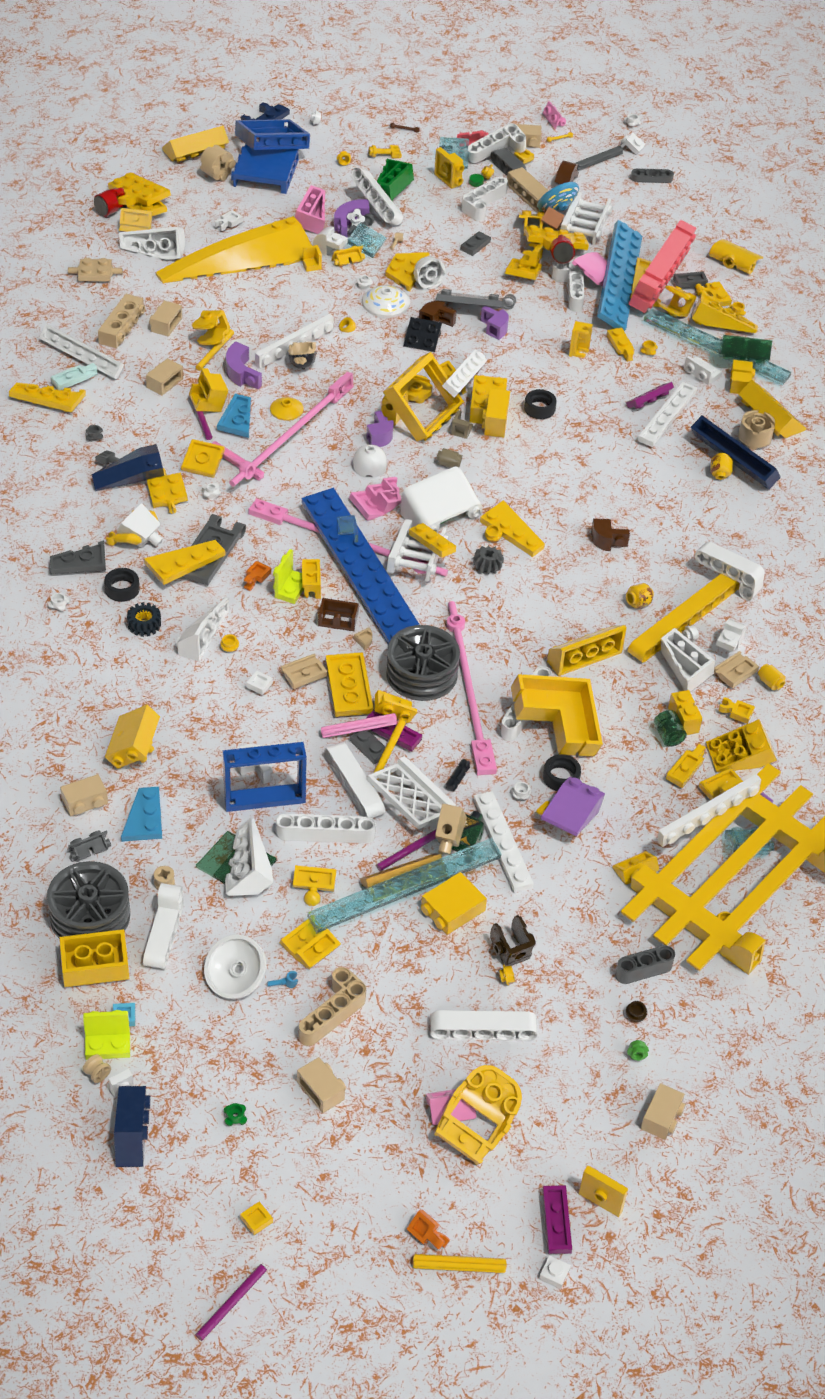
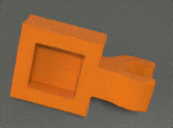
M258 561L253 563L246 570L244 581L247 583L244 585V588L251 591L256 581L262 583L271 574L272 568Z
M423 1209L417 1212L406 1228L422 1244L430 1241L437 1249L445 1248L450 1241L446 1235L436 1230L440 1224Z

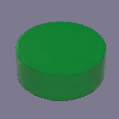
M472 174L469 177V184L479 187L484 184V177L480 174Z

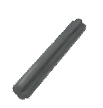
M617 146L575 163L578 164L577 170L585 169L623 154V148Z

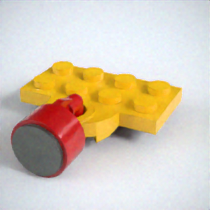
M130 172L109 182L108 188L110 190L95 195L94 206L100 215L107 217L117 212L119 208L125 205L130 207L137 202L148 207L171 196L169 189Z
M535 225L525 226L524 229L528 242L543 244L545 249L550 250L553 259L561 264L568 263L573 259L575 249L588 250L589 247L585 235L581 232L569 233L563 229L555 231L549 227L542 229Z

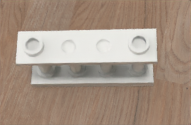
M578 192L577 197L570 204L563 219L561 229L567 230L569 233L581 232L583 235L593 237L592 245H595L597 240L601 238V230L608 215L612 213L611 199H608L606 205H600L584 201L582 199V192ZM586 207V208H590V209H594V210H599V211H603V212H602V214H600V213H595V212H591V211L582 210V209H580V208ZM576 216H585L589 218L598 219L599 221L594 222L590 220L577 218ZM574 224L584 225V226H588V227L595 228V230H594V231H593V230H588V229H584V228H580V227H575V226H572V225H574Z
M405 519L389 554L387 572L394 573L396 567L404 566L426 571L425 581H429L431 575H435L439 556L434 552L431 555L406 549L409 546L431 551L420 542L410 539L412 537L409 535V528H412V520ZM443 527L440 535L448 540L449 536L446 535L447 528ZM407 556L411 558L429 561V563H419L415 561L402 559V557Z

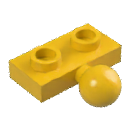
M295 865L293 887L309 889L304 895V901L309 906H316L321 899L317 890L334 892L337 871L336 869Z

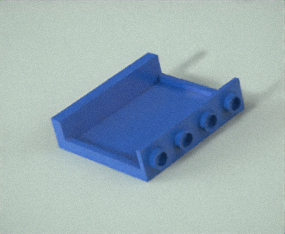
M245 144V146H242L241 154L238 156L235 171H232L231 174L234 187H236L238 180L281 185V193L287 194L299 161V149L253 150Z

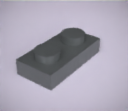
M478 231L461 244L460 250L474 256L491 242V237Z
M704 271L679 273L673 276L676 286L680 288L695 287L696 284L705 286L708 283Z
M369 730L356 732L350 736V742L374 765L379 762L385 746Z

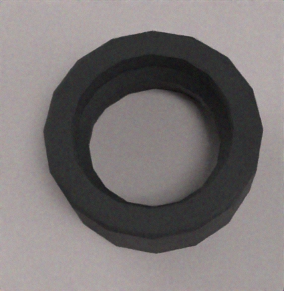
M544 389L532 390L525 397L524 409L527 415L532 418L547 419L554 415L557 400L550 391ZM543 402L548 404V406L539 407L532 403Z
M116 568L109 571L105 576V593L110 599L125 602L134 599L139 594V577L135 571L129 568ZM118 581L132 583L131 586L123 589L112 586Z
M554 755L544 765L543 780L550 789L558 791L567 779L555 777L551 770L565 768L573 773L572 778L580 779L581 777L579 762L568 755Z

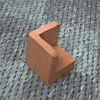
M548 207L542 217V221L552 226V229L558 231L565 215Z

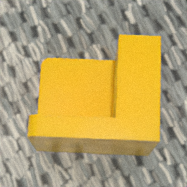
M318 245L303 247V265L306 272L322 270V253Z

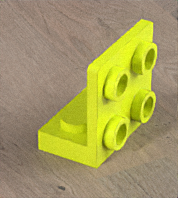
M289 549L286 555L282 556L279 566L274 568L273 577H275L273 589L275 590V598L295 604L304 588L302 587V573L293 570V550Z
M114 1010L112 1012L92 1011L90 1013H83L86 1060L96 1054H99L103 1059L130 1058L128 1011Z

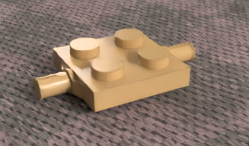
M84 258L80 259L78 267H68V274H78V281H111L112 275L123 274V269L113 268L112 259Z

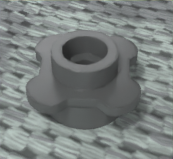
M90 425L86 429V439H103L101 433L103 429L98 425Z

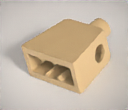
M442 803L435 835L440 843L438 853L450 855L452 846H459L467 819L462 807Z

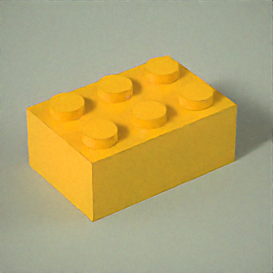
M474 375L470 423L482 424L483 409H487V405H485L486 395H489L490 388L506 390L507 378Z
M124 929L59 937L64 987L130 979Z

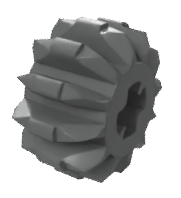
M489 545L486 548L481 546L480 549H476L473 562L476 570H480L481 574L487 572L488 575L490 572L496 574L502 568L504 557L501 550L496 549V546L493 548Z

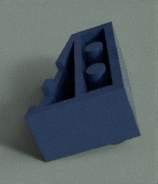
M119 1086L114 1127L116 1167L144 1166L145 1140H148V1126L146 1124H149V1110L146 1109L151 1107V1095H146V1086Z

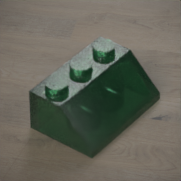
M723 335L720 340L719 356H723L725 360L739 358L741 361L756 360L755 363L765 364V362L770 360L772 340Z

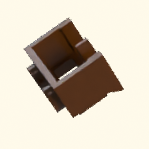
M322 598L318 613V626L355 632L359 603ZM326 615L334 616L333 619L325 618ZM341 617L351 618V622L342 621Z

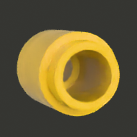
M764 664L758 671L760 680L772 690H780L786 683V676L773 665Z

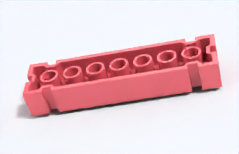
M680 219L676 228H674L645 271V274L639 280L628 305L643 313H646L648 308L652 309L655 301H657L680 263L688 254L691 248L690 245L696 237V234H694L697 229L696 227Z

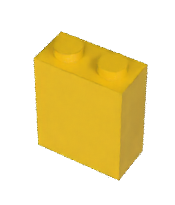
M459 872L422 895L421 910L434 921L439 930H443L448 935L486 911L487 898Z

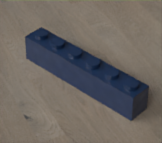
M703 415L690 427L695 437L717 453L728 454L735 466L770 490L781 478L777 468Z

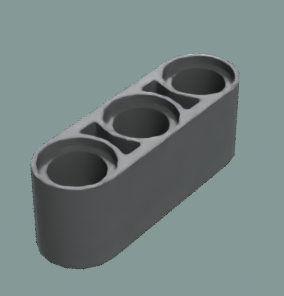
M507 148L491 152L492 162L505 175H508L509 171L521 167L526 170L524 163Z
M663 945L624 956L618 960L615 977L622 984H630L667 973L672 969L675 950L670 946Z

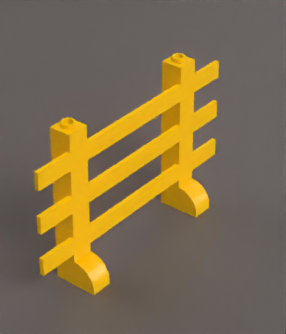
M769 763L757 774L761 778L760 790L755 796H749L738 806H732L724 814L715 816L658 874L644 865L640 870L636 869L631 875V889L638 894L621 910V913L634 922L653 904L670 917L653 935L660 943L668 946L684 928L702 940L703 943L686 959V962L699 972L719 953L749 975L762 961L766 940L753 932H746L744 935H741L738 931L805 860L825 873V816L812 829L793 817L813 796V793L802 785L779 807L760 795L781 774V771ZM733 776L729 781H725L721 785L720 794L738 785L741 781ZM740 814L759 827L691 897L672 884ZM772 837L791 849L786 857L724 921L704 908Z

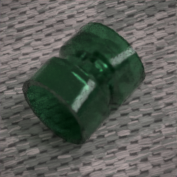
M666 710L655 717L654 725L658 733H660L659 735L664 745L672 747L685 740L687 733L675 711Z

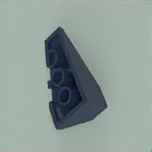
M157 444L140 447L91 475L95 491L161 477L164 476V471Z

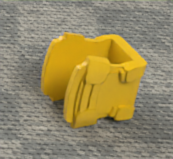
M665 286L674 295L669 305L658 302V306L666 310L671 316L687 317L696 300V296L690 292L683 291L678 286ZM681 298H684L686 301L683 307L679 306Z
M203 310L200 317L191 324L193 329H207V332L197 339L200 345L220 344L230 331V325L223 310Z

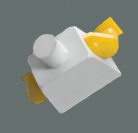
M143 504L132 510V513L120 524L116 535L111 531L108 534L109 537L105 538L109 546H113L118 542L143 547L150 541L157 547L163 540L157 534L160 522L155 512L148 510Z

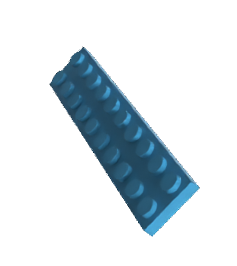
M617 220L614 224L597 317L612 327L623 328L625 331L630 311V305L628 304L631 300L630 294L632 292L634 270L637 257L640 254L643 236L638 231L631 229L626 223Z

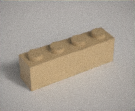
M523 167L509 171L507 186L536 212L540 211L537 203L549 190Z

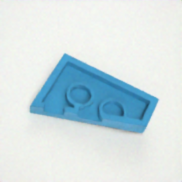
M235 394L219 420L217 430L249 438L251 397Z
M159 787L138 789L121 835V842L162 839Z

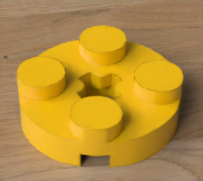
M415 375L402 388L408 390V400L420 404L424 403L425 399L432 395L433 385L430 384V380L427 377Z

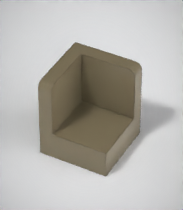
M458 410L452 421L451 435L467 439L473 424L469 421L461 420V411Z

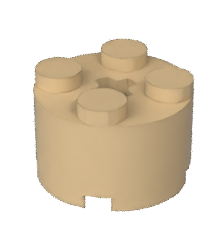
M218 145L207 147L200 157L202 162L200 169L215 180L225 181L232 168L236 165L233 155Z
M757 410L746 412L741 420L738 438L751 450L770 445L775 428L774 418L766 412L764 414L758 413Z

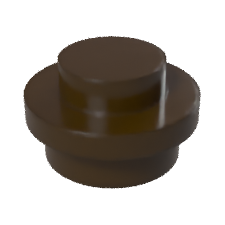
M633 1001L626 1007V1016L631 1021L641 1022L647 1017V1008L642 1002Z

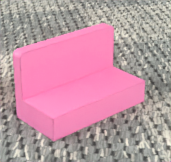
M456 1089L426 1094V1102L430 1106L433 1125H438L444 1109ZM460 1100L451 1115L459 1121L476 1118V1110L463 1100Z

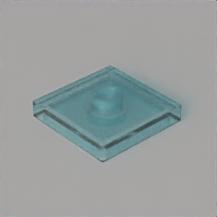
M359 223L348 238L347 244L357 247L363 245L362 252L374 258L384 244L386 237Z

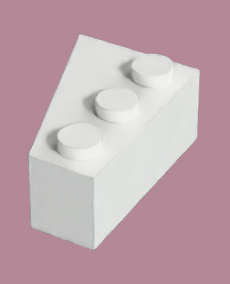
M676 628L661 638V653L684 690L693 691L714 674L715 660Z

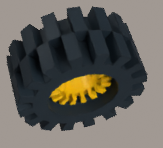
M141 602L140 606L138 603L135 604V608L131 606L130 610L127 611L128 629H130L131 633L134 632L136 636L140 634L141 637H144V634H147V637L150 636V633L156 634V631H159L161 627L159 608H156L154 604L151 606V603L144 605V602Z

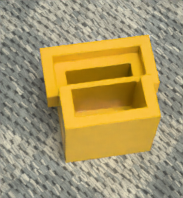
M202 368L197 381L198 384L192 383L189 391L196 411L222 412L229 390L221 374L210 373L208 368Z

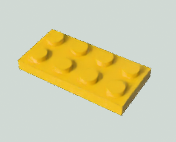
M363 652L326 655L325 661L335 717L370 714L374 708Z

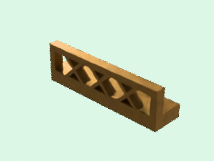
M433 853L362 877L360 881L362 886L367 888L371 903L447 878L448 876L441 854ZM438 863L441 875L434 877L428 874L431 866ZM414 871L423 874L417 883L409 880ZM396 877L404 880L400 889L391 887L392 881ZM376 884L385 886L382 895L375 897L372 886Z

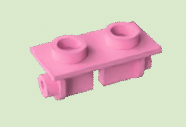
M548 101L542 114L555 129L557 125L564 126L566 119Z

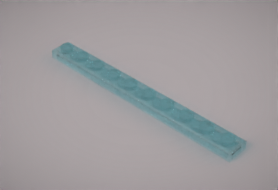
M654 308L644 315L643 321L731 362L733 360L753 362L755 373L783 385L791 376V372Z
M490 838L308 912L307 917L315 932L319 933L327 928L446 881L459 872L463 874L500 859L502 854L493 838Z

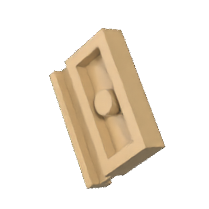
M738 651L714 667V674H718L719 678L732 689L759 670V666L747 656L741 655V651Z
M315 653L281 666V672L284 673L285 678L293 689L327 677V670L320 660L316 658Z

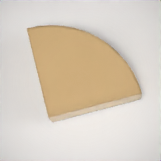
M370 627L354 634V640L364 650L369 648L372 643V630Z

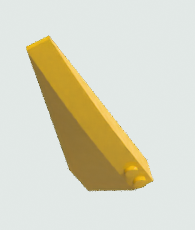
M292 216L213 243L173 262L155 273L162 283L183 281V278L186 277L191 279H197V276L200 275L210 277L213 276V273H220L221 275L244 272L247 268L258 270L261 269V266L269 265L270 268L276 267V264L281 263L285 266L303 261V247L312 246L301 223Z

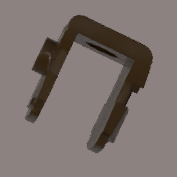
M519 915L513 918L511 930L513 937L520 945L510 948L501 926L497 923L493 924L490 931L494 950L497 955H500L501 961L505 966H513L529 960L532 956L533 947L536 944L533 934L527 932V925Z

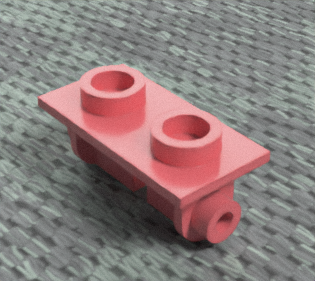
M483 130L474 131L472 134L460 132L457 134V140H460L459 148L468 147L489 133Z

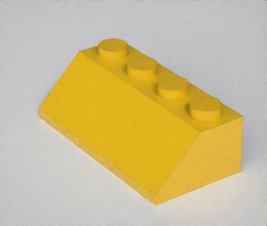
M219 126L170 140L162 147V150L171 161L177 160V162L186 160L185 157L195 158L199 156V153H203L209 146L218 145L225 149L229 140L224 126Z
M751 379L739 393L743 398L741 402L747 407L751 406L752 410H757L761 414L766 412L774 418L775 428L773 433L778 437L781 434L783 437L788 438L807 429L754 380Z
M625 625L610 626L561 645L553 646L548 651L547 662L559 677L621 654L627 627Z

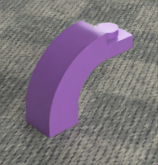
M352 200L339 206L334 214V231L347 237V226L351 223L347 219V215L353 213L355 209H360L362 216L370 212L369 200Z
M235 341L226 353L227 375L234 384L240 387L243 384H247L259 389L262 386V373L245 366L249 361V347Z

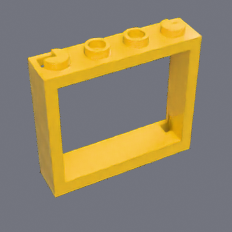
M431 352L419 357L383 391L417 442L422 439L426 441L432 437V433L442 427L441 424L451 418L450 415L456 413L459 410L458 407L464 402L459 393L454 398L442 387L449 378ZM423 368L448 404L425 428L399 392Z

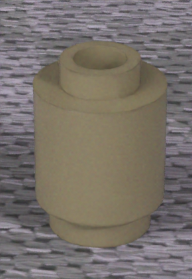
M443 448L442 451H438L436 460L439 461L438 465L449 468L456 466L459 468L463 455H460L459 452Z

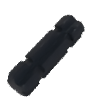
M462 759L459 762V766L456 767L450 776L451 778L446 783L447 790L453 792L457 789L466 774L465 772L470 768V761Z

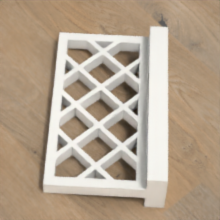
M405 756L399 758L397 764L367 776V780L417 829L439 820L442 803L456 806L448 796ZM377 779H384L386 783L379 782ZM389 781L400 783V786L389 784ZM403 784H406L411 789L403 787ZM388 790L399 792V796L391 794ZM402 793L413 795V799L403 797ZM416 796L420 797L423 801L416 800ZM401 802L411 804L412 808L405 807ZM415 805L426 808V811L415 809ZM429 809H433L436 813L429 812ZM414 815L425 817V819L419 821Z

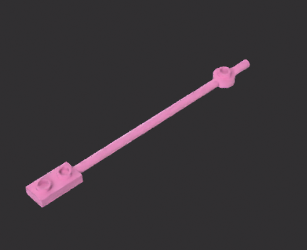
M347 371L328 389V395L257 458L252 462L245 461L239 467V473L229 481V484L234 487L243 478L251 479L256 467L329 402L335 404L354 387L353 373Z
M256 498L249 508V515L278 525L286 521L320 533L315 524L288 515V509ZM369 543L375 553L389 557L391 550ZM407 556L402 557V559L410 561H415L424 564L429 563V561L420 560ZM437 566L435 573L446 577L448 570ZM413 569L415 572L420 574L426 573V571Z
M450 601L448 603L450 616L447 618L446 627L449 631L454 632L455 640L460 649L459 659L476 740L471 741L477 775L496 774L497 767L491 739L484 740L461 633L465 628V619L457 614L455 602Z

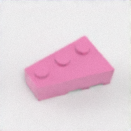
M311 185L296 210L295 218L301 223L303 229L316 234L323 230L325 224V190Z

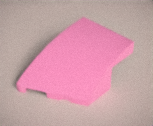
M598 252L584 254L572 262L574 266H578L597 285L603 286L607 261Z
M397 477L383 478L381 484L367 485L365 491L351 492L349 499L367 521L385 515L401 503L400 490L397 487Z

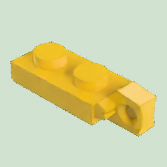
M623 328L607 330L606 335L618 355L623 354L627 362L633 361L634 347Z
M698 744L693 752L686 750L667 773L666 780L683 788L703 764L706 747Z

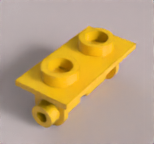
M363 245L336 250L333 252L331 261H334V264L338 266L349 264V259H351L352 263L362 262L365 259L364 253H361Z

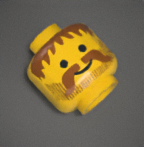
M718 453L711 458L710 473L718 480H724L732 474L733 460L728 454Z
M646 583L633 585L628 588L626 601L633 608L649 606L652 603L654 592Z

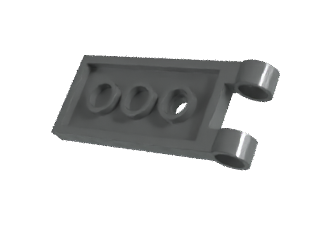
M442 289L437 293L436 298L437 301L504 307L508 310L512 309L516 303V297L513 294H507L504 298H499L498 294L480 296L452 293L450 289ZM507 298L512 299V300H513V304H512V305L506 304L505 299H507Z
M212 514L191 546L216 540L225 549L226 556L182 577L208 586L239 538L244 536L246 524L236 522L233 529L228 530L220 527L222 517Z

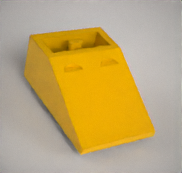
M760 719L706 741L717 773L732 768L734 771L755 769L777 761Z

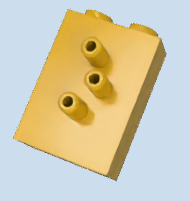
M148 704L120 715L105 758L117 769L136 761L146 762L147 754L154 751L152 739L160 716Z

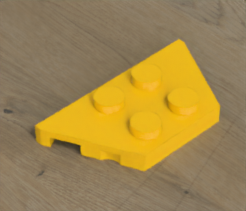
M396 253L385 271V276L398 285L403 284L406 286V290L410 292L416 282L413 274L414 266L421 258L429 256L430 253Z

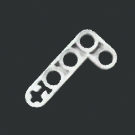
M507 124L468 146V159L471 163H478L491 156L492 151L511 146L515 152H524L526 150V136L516 124Z
M496 177L464 194L462 197V212L476 221L484 220L486 218L487 205L507 194L508 180L505 177Z
M573 261L564 264L554 262L552 279L556 282H567L569 309L573 312H580L583 309L585 296L583 271L578 266H574L572 264Z
M712 542L704 543L695 552V559L700 564L739 582V594L743 599H753L762 589L765 572L759 564Z
M160 884L158 909L145 949L143 966L165 969L183 910L182 886Z

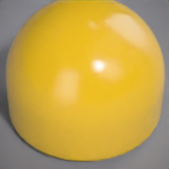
M350 317L342 319L339 324L340 331L346 333L353 332L356 328L354 320Z

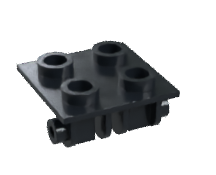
M410 317L403 347L435 352L438 338L441 336L442 323Z

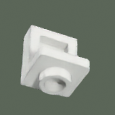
M632 133L629 137L626 135L621 140L622 144L620 146L623 148L626 145L636 155L645 144Z

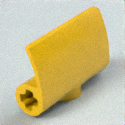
M725 239L714 243L709 252L710 257L721 262L723 261L725 267L731 269L736 265L737 269L747 274L753 272L757 260L763 259V256Z

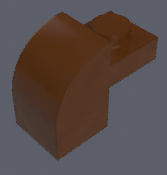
M563 160L557 171L555 183L561 185L573 182L574 177L578 178V164Z
M431 301L419 310V319L441 322L453 327L456 324L457 311L445 307V302Z
M593 518L591 529L592 541L596 547L604 551H611V547H628L630 530L612 529L611 519Z

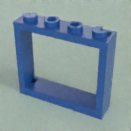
M291 119L235 121V136L253 150L309 149L310 133ZM284 122H288V127L284 126Z
M304 742L222 750L226 812L306 803L307 756ZM297 761V784L231 791L230 768Z

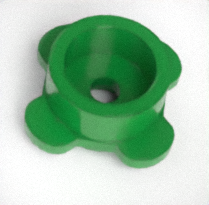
M233 1103L224 1108V1113L226 1114L225 1124L227 1126L246 1124L245 1105Z

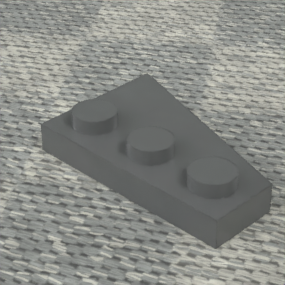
M104 540L92 547L89 545L83 546L82 550L75 552L69 550L50 556L51 574L106 571Z

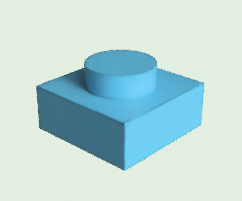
M135 1003L113 1004V1011H128L129 1026H135Z

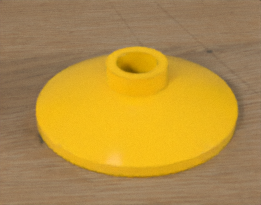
M291 397L278 398L270 405L271 414L275 418L285 421L299 418L304 411L303 404Z

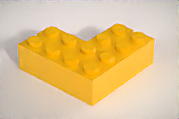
M517 675L511 685L513 702H515L516 720L553 722L558 754L575 755L578 752V756H595L603 742L590 679Z

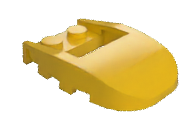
M483 1065L477 1067L457 1087L450 1098L434 1135L439 1136L464 1154L475 1165L481 1164L486 1154L498 1145V1142L512 1127L513 1118L517 1115L521 1106L522 1093L519 1085L513 1078L495 1066ZM460 1100H463L497 1125L487 1141L451 1115Z

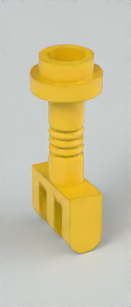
M376 145L369 146L368 154L371 157H376V154L391 155V158L398 159L402 157L398 145H390L389 149L376 148Z

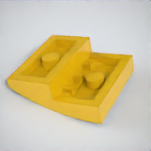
M312 916L279 942L289 954L309 970L341 945L329 929L324 930Z

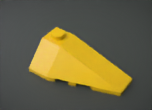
M701 293L692 313V319L695 323L751 333L758 331V325L742 315L736 316L729 307L723 308L719 305V301Z

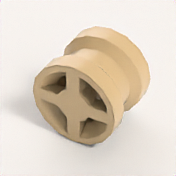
M160 866L154 871V885L158 891L161 883L175 885L174 870L171 867Z
M96 1054L85 1062L83 1071L87 1075H91L93 1082L99 1083L110 1074L111 1066L108 1063H104L103 1058Z

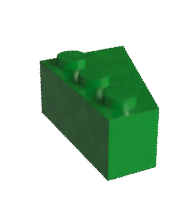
M386 159V165L383 166V172L380 173L377 183L391 201L414 180L413 165L411 163Z

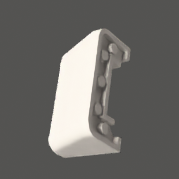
M456 466L408 486L403 491L401 499V516L404 519L412 520V527L424 523L437 533L441 522L464 512L470 518H475L482 515L483 509L466 476Z

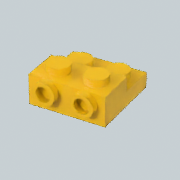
M441 147L437 148L434 175L451 189L461 186L464 181L462 172L465 168L463 159L456 153L449 154Z

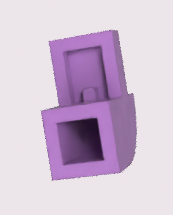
M484 306L481 310V322L487 324L486 334L500 340L507 334L509 315L504 309L498 312L488 306Z
M376 411L374 424L367 425L366 438L369 445L383 447L388 445L393 439V420L388 421L382 411Z

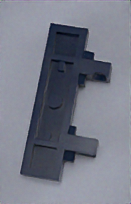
M262 102L259 104V112L264 114L256 119H251L250 116L245 114L240 118L241 120H279L288 116L290 109L280 104L273 107L269 106L268 103Z

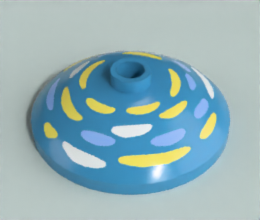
M567 182L552 188L539 199L537 203L538 209L542 211L543 207L546 210L550 207L556 211L566 210L578 195V184L576 182Z

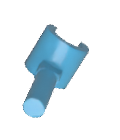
M290 971L287 973L286 978L267 981L268 987L281 984L289 988L296 987L298 979H295L297 972Z

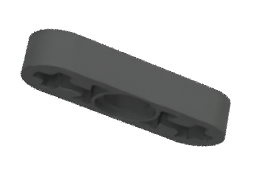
M636 168L631 171V180L642 183H671L674 172L669 169Z

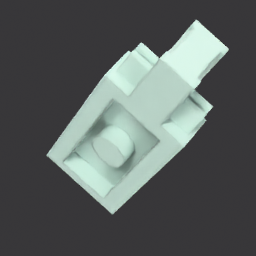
M94 363L87 366H75L51 376V382L58 390H63L97 375V366Z

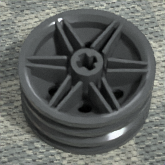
M414 625L398 631L388 644L386 669L388 683L398 694L412 700L430 701L447 695L457 683L460 658L459 645L448 632L430 625Z
M79 862L64 868L52 879L47 891V902L51 927L58 938L123 929L125 931L127 929L131 916L129 890L124 876L117 869L101 862Z

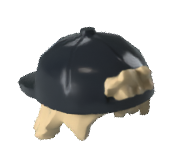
M293 342L292 345H289L288 352L291 364L301 369L310 367L315 362L317 351H315L316 342Z

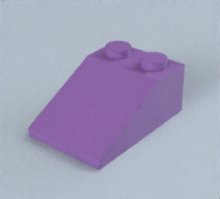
M569 777L561 785L542 814L541 819L577 836L599 813L605 793L601 792L597 787L583 783L578 778Z

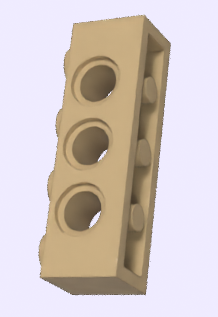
M130 294L123 296L99 328V344L117 349L123 343L126 335L131 332L134 324H137L139 317L145 312L143 298Z

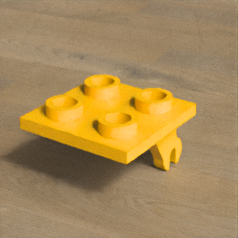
M522 210V213L519 212V218H525L524 229L528 224V218L540 219L539 228L543 227L542 217L545 214L544 212L537 211V214H531L532 212L529 210Z

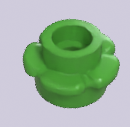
M641 1040L631 1042L627 1050L630 1058L637 1061L645 1059L649 1052L646 1043Z

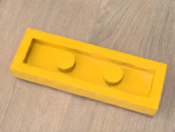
M421 523L409 528V535L441 558L456 552V545L426 524Z

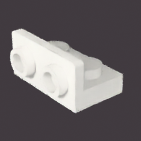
M687 356L685 359L684 370L707 385L721 377L722 371L698 356L695 358Z

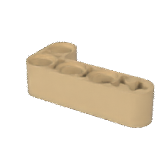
M338 967L333 971L332 990L335 994L299 1023V1041L304 1046H313L364 1006L366 1002V985L349 969Z

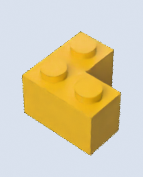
M490 388L489 395L485 397L487 409H483L482 428H485L484 435L505 437L510 391Z

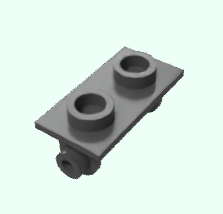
M98 830L91 833L88 838L83 840L77 838L71 841L70 845H68L67 853L72 851L70 853L72 861H80L90 857V848H92L94 854L108 850L111 842L109 839L105 840L107 830L104 832Z

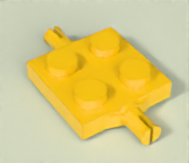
M163 468L164 476L147 479V485L153 508L168 506L169 513L173 514L172 509L174 513L177 511L175 505L188 501L181 472L167 475L166 470Z

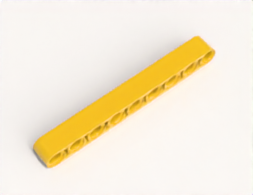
M723 574L718 575L633 640L628 647V653L642 663L646 662L661 650V638L674 628L683 633L685 626L695 624L739 590L740 583Z

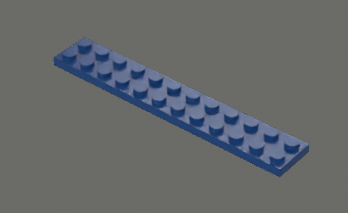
M334 487L301 498L304 508L386 642L389 644L391 638L398 631L406 627L420 625Z

